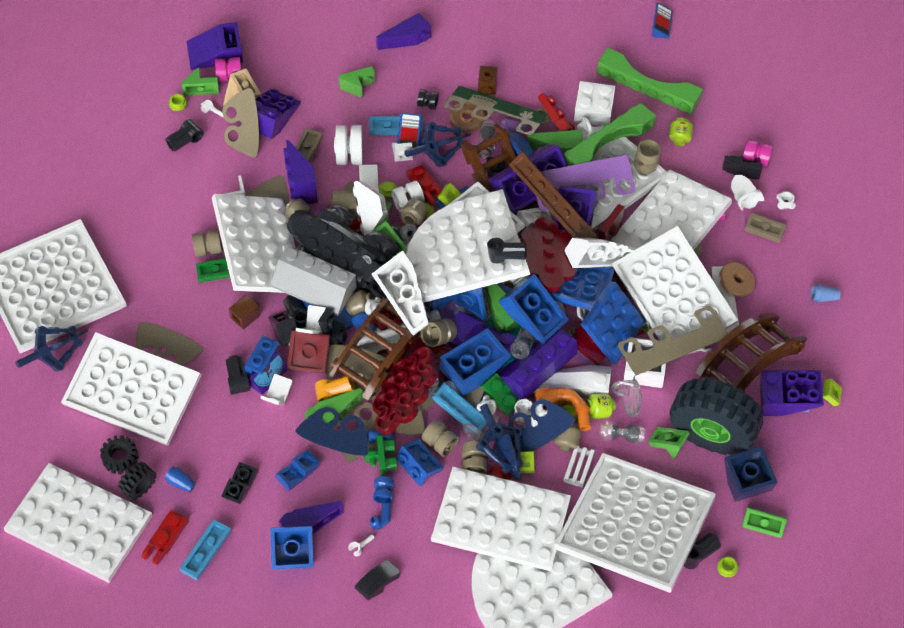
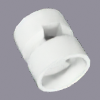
M417 181L407 183L405 188L400 186L391 190L393 202L399 212L402 211L403 207L410 200L415 199L423 203L425 202L423 191Z

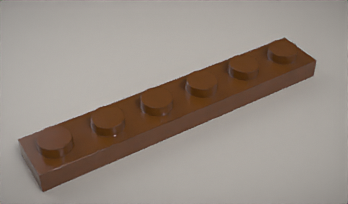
M521 152L509 164L514 172L574 238H596L599 236L524 152Z

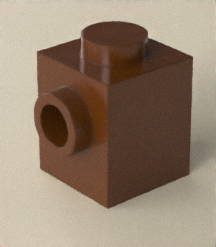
M480 66L478 92L486 95H496L498 67Z
M245 294L229 308L230 319L244 330L260 316L259 303L254 298L250 299Z

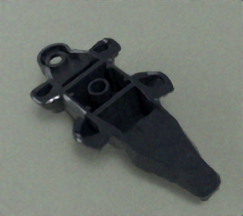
M333 204L323 208L318 215L304 210L294 211L288 220L287 229L299 243L298 250L356 274L357 287L354 292L365 290L368 293L372 292L375 297L380 299L383 297L387 298L372 273L391 260L392 256H395L396 252L400 250L390 236L382 232H371L363 237L350 228L354 218L353 213L340 205ZM432 301L424 302L426 313L430 310Z

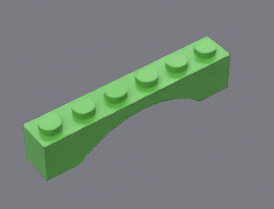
M610 48L606 49L598 61L597 73L601 76L664 102L666 105H671L682 112L692 115L701 101L702 88L688 82L666 83L648 78L635 70L623 54Z
M642 103L631 107L628 112L619 115L613 122L606 124L598 132L592 133L589 138L580 141L571 150H567L563 154L567 166L592 162L598 150L613 140L629 136H642L654 127L656 115Z

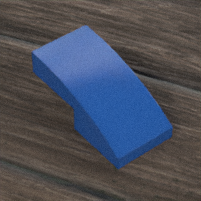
M306 450L293 458L292 464L277 472L275 478L289 491L312 474L320 466L321 462L309 450Z

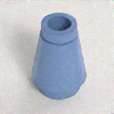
M817 284L812 286L810 295L811 300L819 303L839 300L841 292L840 289Z

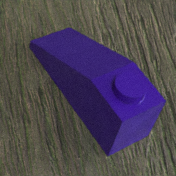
M418 13L376 36L377 49L414 46L425 42L431 38V25Z
M337 501L295 509L281 517L279 527L312 526L313 535L344 513L343 503Z

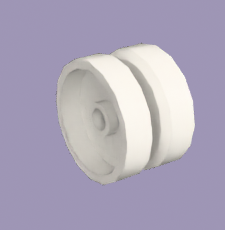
M336 125L334 152L337 165H346L348 163V154H351V163L353 165L363 164L362 125H352L350 136H348L346 125Z

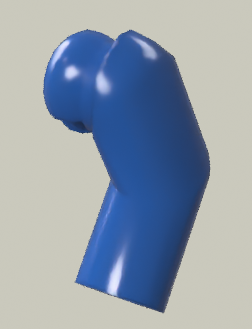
M376 428L366 432L369 444L374 443L375 439H377L376 436L382 435L383 440H393L395 437L392 433L383 435Z
M383 503L381 515L370 519L369 523L373 529H381L390 523L391 504Z

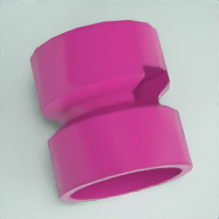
M231 57L229 61L225 58L215 59L218 82L228 81L230 74L242 70L240 57Z
M748 138L743 162L762 163L763 167H767L773 144L765 142L759 144L757 140Z

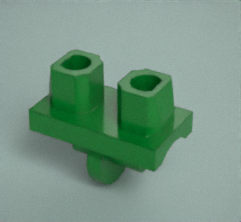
M380 435L376 436L377 451H375L374 447H369V452L364 456V461L370 463L371 467H376V462L379 461L380 477H385L387 471L397 470L396 457L385 458V454L395 453L394 440H383V436Z

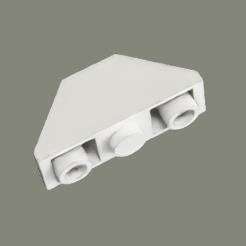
M356 181L354 182L353 193L358 200L357 213L361 216L362 221L360 229L365 236L379 227L388 213L384 195L365 182Z

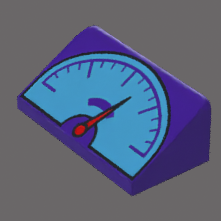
M275 352L263 374L255 372L250 377L252 388L260 394H264L269 389L274 374L282 376L288 370L287 365L278 352Z

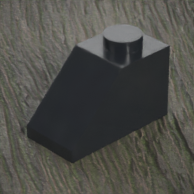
M287 311L269 316L268 319L278 342L282 346H290L291 330H296L297 328L294 317Z

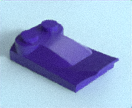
M560 186L559 192L591 227L594 210L598 204V192ZM555 217L554 220L558 224L559 230L568 232Z
M461 311L452 319L457 328V335L450 342V345L455 348L488 328L511 357L517 351V341L513 334L503 333L479 318ZM509 359L495 373L498 374Z

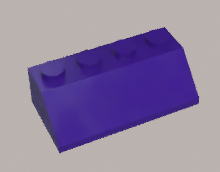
M548 144L528 156L540 171L567 167L558 145ZM511 167L488 179L493 191L503 189L509 210L512 213L537 200V196Z
M557 330L546 342L541 343L538 340L534 342L498 375L519 399H526L577 354V340L564 330Z

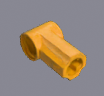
M346 375L334 380H319L315 383L317 402L355 389L353 380Z

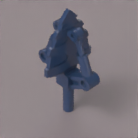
M430 122L425 125L421 146L407 149L404 151L406 157H410L424 152L435 162L437 167H443L447 165V161L455 152L461 148L460 144L464 142L463 138L472 134L461 135L462 129L460 127L452 129ZM435 131H448L456 135L455 137L439 141L434 139ZM458 141L457 146L453 150H449L443 157L438 152L437 147Z
M75 326L68 328L37 327L35 329L34 352L15 361L16 366L20 368L38 359L56 372L63 370L64 364L72 356V352L83 344L79 337L87 333L88 329L76 333ZM60 332L71 334V336L51 345L46 344V334H59ZM74 340L72 348L66 351L59 361L52 355L51 351Z
M481 405L480 409L489 428L477 443V450L480 452L484 451L493 461L495 460L502 467V472L511 473L516 480H521L519 468L524 464L520 456L522 429L518 426L512 427L501 423L496 424L488 405ZM495 440V443H494V445H493V450H492V449L489 447V443H490L491 441Z

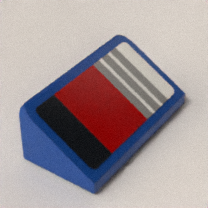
M656 3L652 37L669 39L673 10L660 3Z
M400 114L397 144L412 142V148L420 145L422 115Z

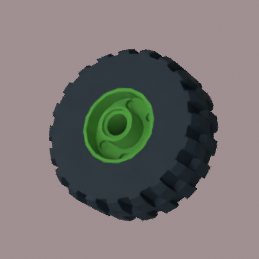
M695 378L687 381L679 388L670 409V419L673 427L677 430L688 431L690 433L687 438L689 442L691 441L700 448L702 447L708 451L723 455H733L751 449L763 425L762 410H760L759 404L750 395L744 393L740 388L732 386V384L720 382L716 379Z

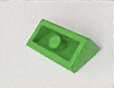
M747 507L742 527L782 538L787 518Z

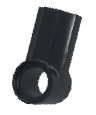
M188 119L183 122L178 131L165 138V141L171 151L175 152L189 142L196 143L201 140L204 132L192 119Z
M497 237L490 239L487 243L489 260L492 263H502L505 259H526V243L504 242L503 239Z
M288 295L283 300L286 311L294 317L297 328H306L308 311L305 310L300 299Z
M230 356L225 361L231 395L250 391L242 356Z
M708 533L695 542L689 555H693L696 558L688 556L684 567L695 569L701 561L719 550L721 544L717 536Z

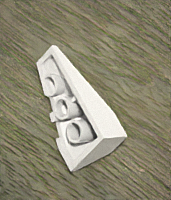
M576 237L571 239L564 251L573 268L612 267V263L636 249L607 240Z
M401 251L372 273V275L412 335H415L426 327L429 321L414 266L404 251Z
M586 365L559 369L538 389L549 387L550 389L570 388L576 391L583 400L588 399L591 394L595 393L608 394L611 367Z

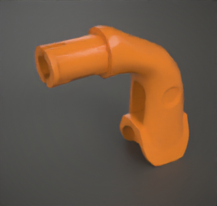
M544 387L535 392L537 401L545 399L556 405L572 403L575 414L578 417L579 429L581 431L591 429L590 407L576 391L570 388L550 389L549 387Z

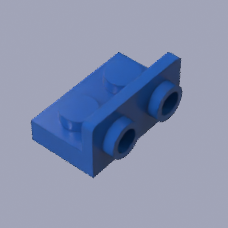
M262 335L244 366L248 379L255 372L258 374L264 373L279 347L278 341Z
M420 439L402 445L396 457L399 464L419 486L424 485L428 477L440 473L444 468Z

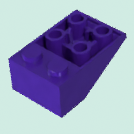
M237 22L219 24L186 41L191 70L215 67V59L225 58L229 61L231 57H240L241 63H243Z
M271 88L255 98L259 134L271 139L279 134L300 106L301 101Z
M286 140L287 148H283L291 199L302 198L308 204L318 203L313 166L289 140Z
M763 370L760 376L761 410L763 416H784L824 406L821 370Z

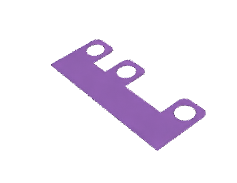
M628 155L541 171L556 189H560V186L571 187L584 184L585 189L590 190L593 185L599 186L601 194L598 196V200L604 199L606 196L603 180L614 178L619 195L630 194L635 191ZM627 179L631 183L628 191L621 190L619 186L621 180ZM537 197L539 209L541 211L548 210Z

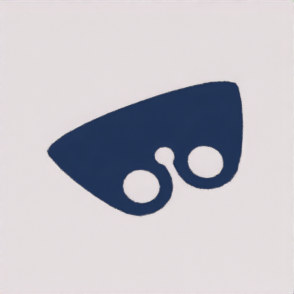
M540 399L533 403L530 410L533 420H536L538 423L536 427L531 426V420L525 413H516L511 416L508 426L514 427V420L517 417L525 419L526 426L522 429L523 433L520 436V452H532L564 433L571 427L575 419L560 406L548 400ZM540 404L547 407V414L543 417H539L535 413V408Z
M326 407L310 415L296 429L298 435L318 445L352 455L365 456L368 454L366 429L363 421L357 416L345 417L341 421V429L335 431L334 426L338 424L339 414L336 410ZM323 413H333V422H323ZM348 420L357 421L358 428L355 431L347 430L345 425Z

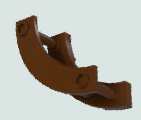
M498 124L494 125L496 135L475 146L466 140L460 144L467 165L471 164L474 170L472 174L473 179L489 192H493V189L486 175V170L504 160H507L508 164H510L516 158L509 140V132ZM499 142L503 153L481 164L478 156L479 152ZM535 200V203L523 210L539 208L538 201Z
M384 297L379 302L378 307L369 315L352 337L339 359L336 358L330 367L332 371L329 376L334 377L341 372L363 386L365 391L362 397L368 401L377 394L388 376L386 370L389 369L392 363L396 364L405 352V349H403L407 343L411 345L421 336V330L412 335L407 327L403 328L383 315L388 311L401 319L389 299ZM378 320L398 333L401 338L397 343H391L369 328ZM364 335L388 350L389 354L384 361L375 359L357 347V344ZM351 353L375 367L377 372L372 380L365 379L344 365Z
M775 313L760 314L758 319L750 318L725 335L718 342L720 346L714 353L709 352L695 373L700 377L711 378L713 376L720 382H727L745 392L747 386L769 365L783 357L798 355L804 349L808 338L805 336L792 337L777 325L780 317ZM773 331L784 341L780 342L773 335H771L770 332ZM760 335L773 347L764 352L749 339ZM739 345H744L758 357L750 366L732 353ZM725 358L743 371L735 383L717 370Z

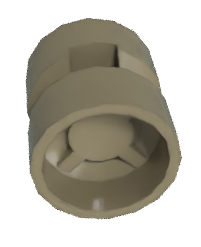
M651 139L642 140L639 143L634 160V167L637 171L643 174H651L656 171L662 151L659 143Z
M218 229L210 230L206 235L202 232L192 234L196 258L206 256L207 252L213 255L222 253Z
M449 318L431 321L421 330L422 341L429 347L452 342L457 335L456 325Z
M438 419L433 421L422 435V440L429 446H434V450L443 457L449 455L454 450L460 439L453 431H448L447 426Z
M479 441L464 443L462 445V469L487 474V454L484 451L480 452L477 450L476 445Z

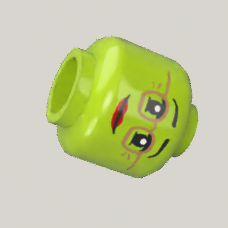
M676 118L670 124L669 139L677 146H684L685 143H689L692 140L693 124L686 118Z
M607 393L591 394L585 401L590 407L589 415L592 419L609 418L616 407L614 399H611V396Z

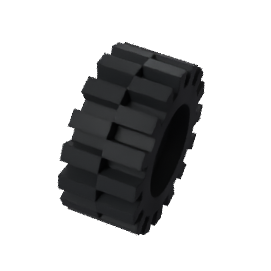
M116 435L113 436L114 440H111V438L107 439L108 444L105 442L102 444L103 448L100 450V455L106 470H111L113 474L118 471V474H122L123 470L128 471L129 467H134L133 464L138 462L139 456L133 440L131 441L129 437L125 439L124 435H120V439H118ZM117 450H125L127 452L126 457L121 460H114L112 454Z
M142 461L135 463L134 467H129L130 470H126L124 472L125 475L121 476L122 480L118 482L119 490L130 500H136L138 497H142L143 493H147V489L152 487L151 484H154V479L157 477L156 473Z

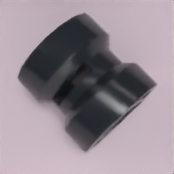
M420 89L417 106H427L429 109L435 110L439 92L433 91L430 93L425 89Z

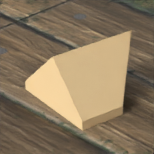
M246 68L230 74L223 107L231 98L247 88L252 89L255 98L261 96L259 89Z

